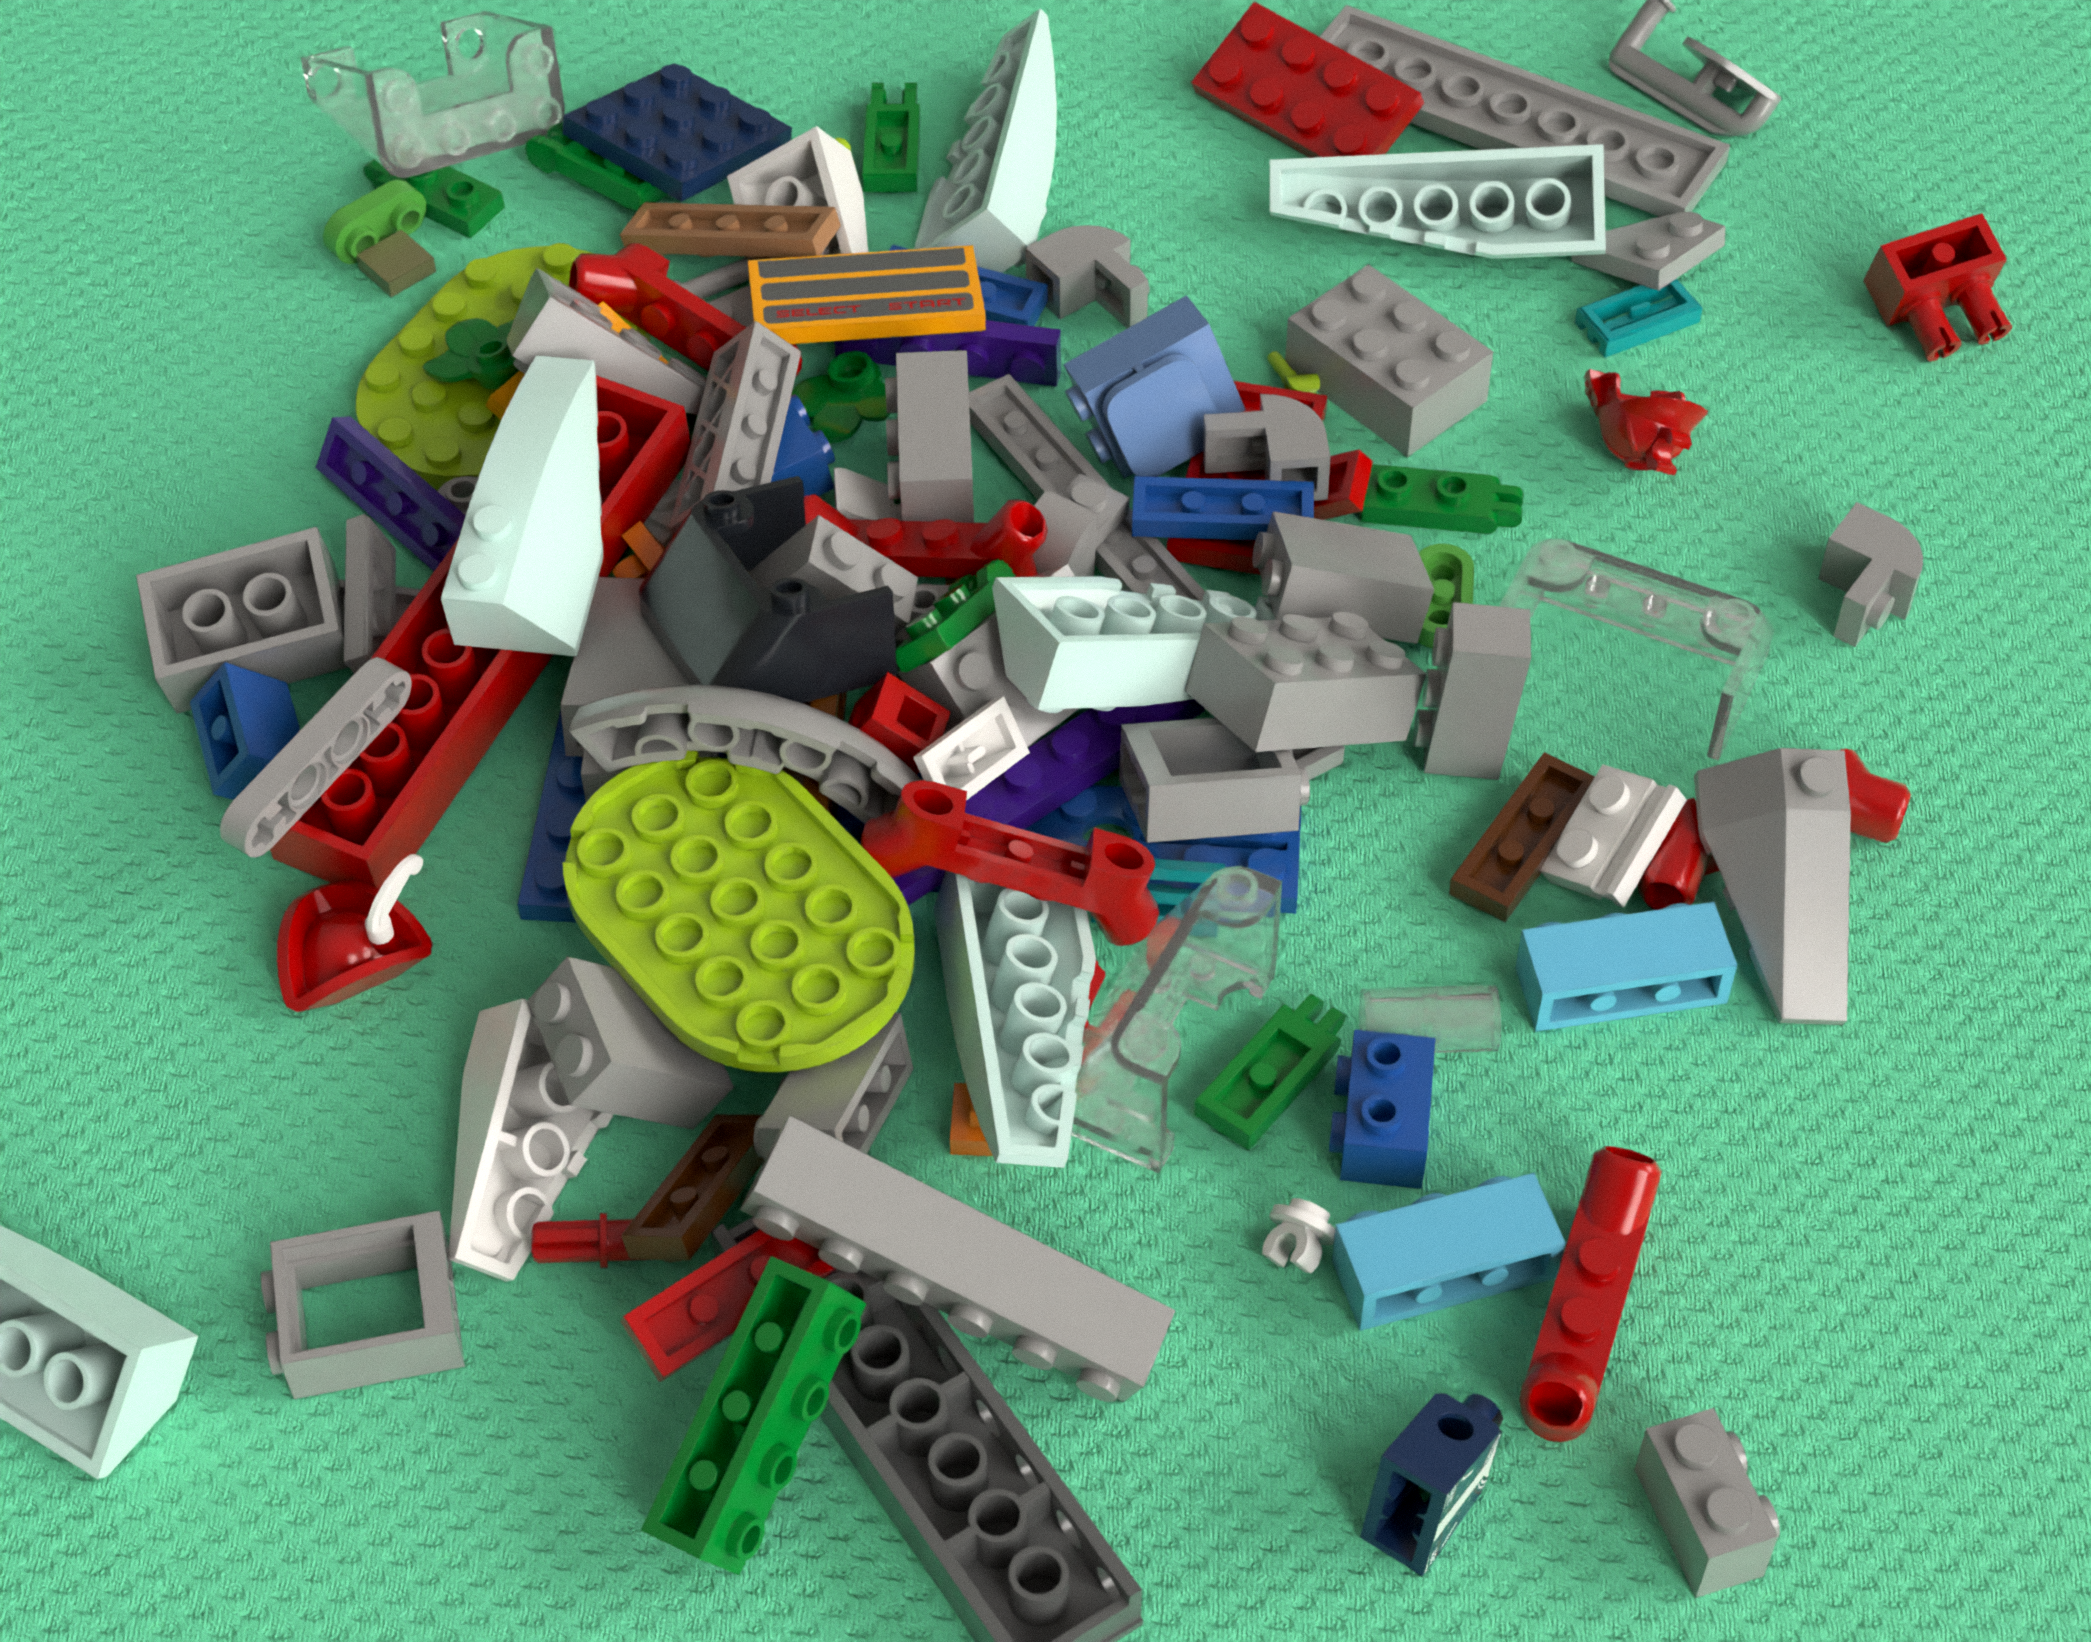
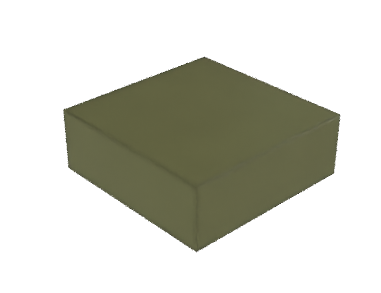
M403 230L397 231L356 255L359 269L390 297L395 296L436 272L434 257Z

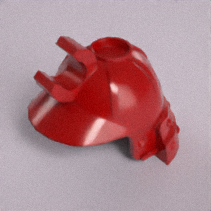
M1588 369L1584 375L1585 393L1599 419L1602 439L1608 450L1621 459L1625 467L1638 471L1654 470L1674 476L1677 468L1672 464L1671 460L1679 456L1683 449H1690L1692 445L1691 431L1704 419L1708 411L1698 404L1686 401L1685 394L1681 391L1650 390V396L1648 397L1622 394L1620 391V375L1618 373H1603Z

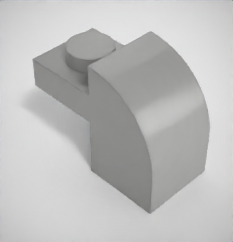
M1073 226L1056 231L1025 248L1026 279L1048 284V302L1046 307L1059 319L1095 300L1126 328L1147 318L1148 279L1140 268L1130 265L1131 240L1125 235L1100 226Z
M1260 394V411L1204 414L1203 463L1205 474L1264 470L1265 480L1314 482V501L1328 500L1330 452L1327 434L1322 420L1310 407L1289 397Z
M1081 473L1060 494L1047 489L1034 505L1043 514L1048 528L1046 541L1033 554L1037 574L1068 564L1076 577H1094L1096 548L1129 515L1130 497Z
M1856 502L1829 537L1818 578L1847 592L1843 599L1833 637L1856 647L1870 627L1879 630L1890 613L1904 620L1907 618L1923 566L1921 547L1906 527L1896 520Z

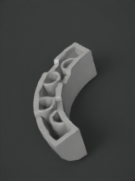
M670 685L618 693L579 707L569 728V732L607 773L645 763L684 759L687 751L727 753L728 761L732 764L753 767L774 774H778L783 767H786L818 781L820 793L847 809L864 824L871 819L894 811L904 785L912 781L921 780L904 761L883 744L858 728L805 704L772 694L741 688L713 685Z

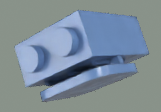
M1187 295L1063 364L1073 384V387L1065 391L1066 396L1081 422L1089 419L1093 427L1092 430L1085 433L1093 452L1101 464L1111 460L1123 478L1133 473L1142 477H1157L1203 452L1204 414L1236 413L1246 410L1210 324Z

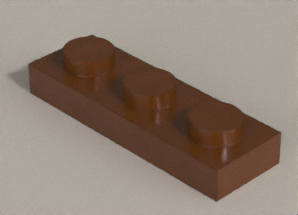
M1544 752L1452 876L1449 895L1506 923L1541 874L1540 869L1595 776Z
M716 1114L621 1235L629 1259H659L665 1262L691 1260L764 1162V1159L757 1155L754 1147L755 1125L758 1118L763 1115Z

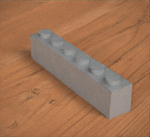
M789 1116L776 1135L740 1209L753 1216L755 1226L766 1234L787 1241L795 1237L819 1249L818 1256L828 1265L848 1273H856L859 1269L883 1281V1289L892 1297L911 1305H922L925 1302L948 1314V1322L961 1332L979 1338H985L987 1335H990L1012 1346V1354L1023 1363L1042 1370H1050L1054 1367L1076 1378V1386L1082 1392L1105 1402H1114L1116 1399L1124 1402L1144 1387L1176 1311L792 1116Z

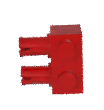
M1983 213L1880 245L1863 280L1886 326L1888 327L1903 321L1909 322L1928 361L1938 360L1939 354L1937 351H1939L1942 358L1948 357L1957 351L1962 344L1951 327L1943 308L1953 305L1960 306L1979 345L1989 343L1990 338L1988 334L1994 342L2003 338L2012 330L2011 322L2007 319L1991 289L2007 258Z

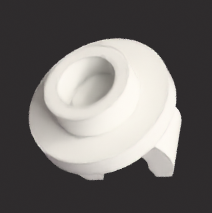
M1292 1198L1289 1205L1275 1204L1269 1217L1278 1226L1266 1237L1263 1244V1255L1277 1266L1284 1267L1290 1252L1294 1249L1290 1261L1304 1272L1311 1274L1321 1260V1244H1334L1335 1228L1328 1223L1330 1218L1329 1212L1312 1202L1300 1198Z

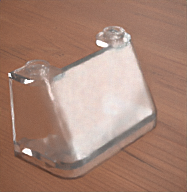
M1241 866L1225 867L1218 870L1160 919L1149 936L1139 942L1083 1033L1082 1046L1084 1048L1075 1088L1077 1098L1072 1136L1156 1173H1160L1174 1149L1175 1133L1166 1128L1168 1080L1175 1070L1181 1055L1180 1036L1172 1024L1187 999L1216 1011L1222 1004L1223 997L1235 990L1250 989V995L1262 999L1276 971L1282 893L1281 880Z

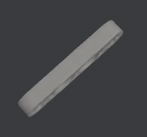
M379 657L366 662L232 801L221 821V838L227 844L249 857L256 858L268 852L399 714L405 706L411 691L412 683L408 672Z

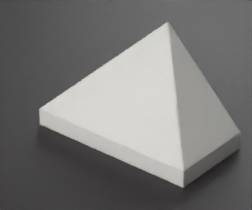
M1000 696L992 699L913 758L923 780L967 791V799H969L1030 752L1005 697Z

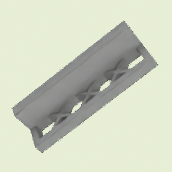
M757 321L753 322L713 353L669 530L673 533H676L693 506L707 494L718 490L736 491L770 483L772 480L801 351Z

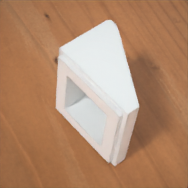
M834 467V501L837 511L848 519L878 520L890 517V504H894V499H889L887 484L845 468Z

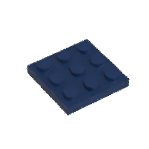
M676 63L666 65L652 74L635 82L628 83L614 92L597 100H592L586 105L563 115V135L681 202L727 179L728 175L791 141L792 134L791 126L772 117L766 110L752 106L732 95L729 90L710 83L692 73L689 68Z

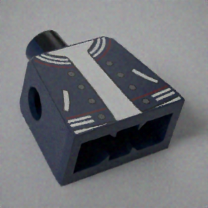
M1446 1393L1435 1394L1382 1455L1360 1538L1419 1575L1424 1576L1486 1484L1502 1433L1499 1427L1503 1422V1416L1497 1405L1487 1397L1479 1394L1468 1395L1462 1403ZM1419 1486L1432 1494L1426 1503L1419 1495Z

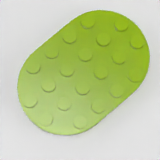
M556 243L550 246L513 249L469 262L465 269L449 280L371 361L363 373L356 393L355 406L358 423L435 490H439L443 484L454 478L463 476L479 478L486 455L501 422L485 406L490 395L497 389H485L474 378L453 383L438 381L425 374L422 367L423 364L442 355L449 349L445 342V333L457 322L478 318L489 321L497 328L515 319L529 280L536 268L569 287L570 268L573 260L581 253H594L573 248L566 243ZM620 316L630 327L646 337L647 341L650 342L651 335Z
M687 751L686 756L681 760L645 763L624 770L598 789L576 816L570 828L571 840L565 862H563V877L573 917L591 944L662 1023L692 1050L708 1059L738 1069L757 1072L797 1071L831 1062L862 1046L875 1036L898 1010L911 982L915 958L913 923L905 898L895 881L798 781L783 770L778 774H774L753 767L732 764L727 758L699 757L698 751Z

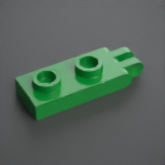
M387 147L377 155L378 161L371 160L363 167L364 174L373 182L374 189L393 180L408 182L426 200V213L424 217L470 239L505 208L502 191L413 149H409L406 153L402 154Z
M1372 464L1361 522L1490 534L1495 532L1498 526L1511 528L1521 524L1523 512L1521 507L1523 505L1524 492L1517 486L1501 485L1499 478L1493 475Z
M1313 994L1308 995L1295 1010L1286 1004L1282 1005L1195 1100L1194 1115L1249 1151L1335 1055L1341 1044V1039L1336 1034L1343 1026L1346 1015L1333 1007L1318 1023H1315L1314 1021L1323 1009L1324 1001Z

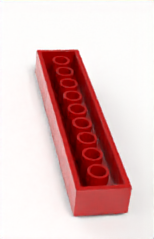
M596 375L598 409L597 444L600 459L599 491L602 508L600 519L603 541V562L599 577H607L629 546L622 535L639 521L643 524L685 465L691 441L684 406ZM459 538L371 658H383L408 672L411 677L412 686L405 706L270 849L274 860L330 883L340 880H353L370 884L380 889L394 868L404 858L418 852L554 655L454 645L441 596Z

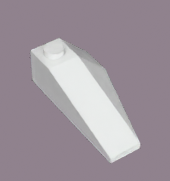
M816 126L727 176L734 205L835 207L841 226L821 255L868 252L864 196L852 153Z

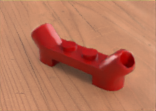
M630 243L613 255L581 253L573 260L569 276V287L597 305L604 301L614 312L707 371L710 369L713 353L747 328L667 278L670 261L642 244ZM801 356L797 368L796 377L799 375L802 369Z
M816 494L804 496L806 525L820 515L917 577L962 578L965 575L971 574L977 578L976 572L998 558L1000 561L1004 560L1005 563H1008V566L1012 568L1013 574L1016 575L1015 577H1032L1037 574L1033 554L1046 541L1048 533L1046 520L1040 510L1021 499L1008 500L988 523L954 522L950 519H939L932 522L900 521L890 517L878 520L848 519Z
M1841 749L1845 751L1851 810L1850 832L1884 843L1896 839L1911 797L1906 784L1871 774L1854 750ZM1694 797L1687 799L1638 882L1640 896L1654 910H1660L1678 903L1692 905L1703 876L1719 871L1713 854L1707 856L1700 840L1696 800Z
M926 780L912 781L904 785L896 809L867 821L860 838L861 846L892 879L920 868L931 866L963 875L978 883H991L1027 893L1038 900L1055 901L1084 909L1090 912L1108 942L1116 946L1133 945L1144 940L1151 934L1159 916L1158 905L1146 886L1156 865L1154 857L1138 841L1123 835L1094 827L1086 847L967 814L965 813L967 791Z
M1604 1146L1592 1155L1580 1202L1534 1353L1522 1384L1519 1402L1525 1424L1534 1434L1548 1441L1565 1442L1576 1439L1586 1432L1593 1418L1662 1173L1653 1158L1633 1150L1615 1146Z

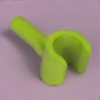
M1273 351L1268 355L1267 360L1280 376L1284 389L1317 394L1316 390L1320 389L1318 373L1297 375L1278 351Z

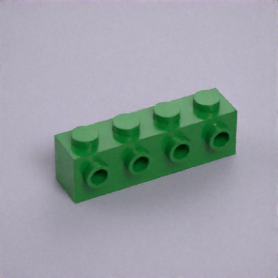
M773 1256L770 1257L641 1531L702 1561L735 1574H741L746 1561L757 1552L765 1534L764 1522L779 1491L790 1482L797 1466V1452L811 1422L820 1416L827 1404L829 1383L843 1354L852 1348L858 1338L861 1328L860 1317L867 1303L826 1279Z

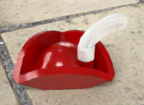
M411 854L404 858L394 868L380 889L359 881L340 880L313 888L291 902L282 918L277 940L278 978L286 1007L295 1012H301L339 1003L396 978L431 954L433 943L430 936L416 917L397 900L411 874L416 875L423 866L421 856Z

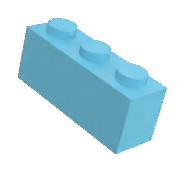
M1715 902L1694 905L1678 903L1660 910L1632 914L1610 913L1598 919L1563 924L1547 922L1535 928L1522 929L1515 969L1535 1032L1726 1004L1728 1003L1737 963Z
M1535 1173L1515 1178L1498 1176L1484 1181L1477 1188L1450 1195L1442 1193L1428 1194L1408 1206L1381 1213L1375 1210H1368L1353 1215L1346 1222L1336 1224L1332 1262L1358 1328L1362 1331L1556 1279L1563 1256L1565 1240Z

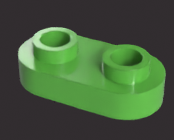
M404 180L390 181L337 210L325 225L323 231L324 245L342 262L346 264L358 263L357 254L397 231L403 230L407 235L415 232L422 224L425 216L426 200L408 182Z
M1433 544L1419 552L1434 587V592L1418 642L1433 649L1436 627L1447 628L1453 602L1473 604V560L1465 550L1451 544Z

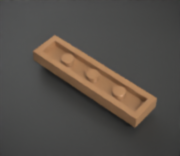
M644 202L620 233V237L624 247L630 243H639L661 256L684 254L699 255L700 257H713L716 255L746 256L750 259L762 257L790 258L820 256L841 224L835 207Z

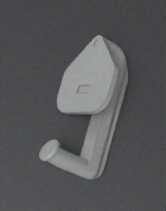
M1647 0L1638 10L1612 49L1609 56L1611 70L1618 77L1713 135L1744 136L1757 131L1768 120L1782 98L1722 55L1688 36L1682 44L1704 64L1693 83L1640 52L1661 19L1669 11L1672 13L1676 11V7L1671 0ZM1717 86L1729 93L1737 86L1754 97L1743 114L1712 97L1711 94Z

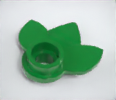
M478 318L467 319L453 324L445 333V342L449 349L442 355L423 364L422 367L425 374L433 379L447 383L474 378L485 389H499L520 371L513 365L516 358L512 356L506 341L514 319L497 328L489 321Z
M849 351L836 356L829 363L826 375L803 380L793 389L791 396L796 394L799 397L808 417H813L814 431L821 430L829 444L839 443L852 437L859 430L863 420L872 422L885 421L891 414L887 413L885 383L882 382L883 378L880 367L872 361L868 354L860 351Z

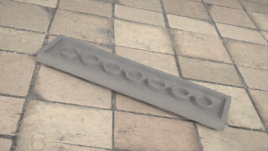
M1348 5L1342 9L1320 35L1322 39L1421 92L1424 105L1410 122L1418 127L1428 129L1481 150L1603 144L1605 196L1652 213L1658 217L1672 213L1692 212L1728 159L1729 144Z

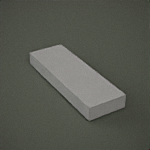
M366 514L346 520L344 663L354 674L372 658L395 626L396 548Z

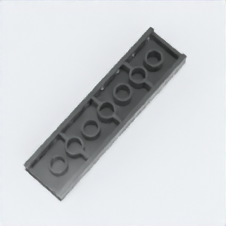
M754 1217L730 1230H727L723 1224L712 1230L711 1236L715 1258L760 1230L753 1223ZM836 1269L823 1277V1279L832 1282L867 1304L860 1317L861 1328L858 1338L852 1348L843 1354L829 1383L828 1401L820 1417L974 1641L1116 1642L1142 1626L1141 1587L939 1310L925 1302L922 1305H911L892 1297L883 1289V1281L859 1269L856 1273H848Z

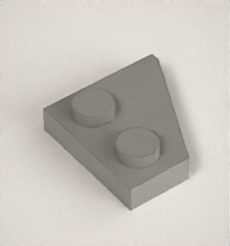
M1694 212L1672 213L1605 231L1606 254L1572 255V262L1660 290L1725 246V225L1705 220L1701 215Z

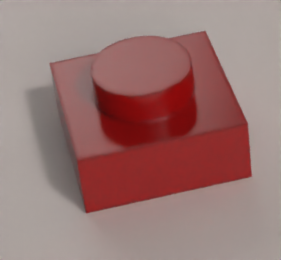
M1360 449L1330 456L1328 500L1314 501V519L1325 520L1363 510L1373 461Z

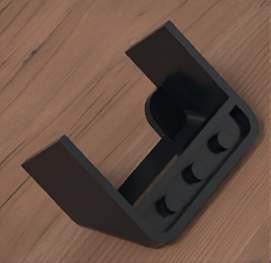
M799 476L736 491L718 490L707 494L693 506L639 587L641 615L689 685L741 688L805 703L874 685L887 672L897 677L893 591L889 586L827 600L818 588L800 578H783L775 581L771 586L760 588L749 573L755 566L806 526L803 481Z

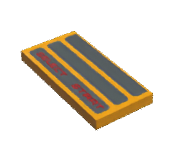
M973 245L748 260L753 322L757 321L789 344L986 330V314Z

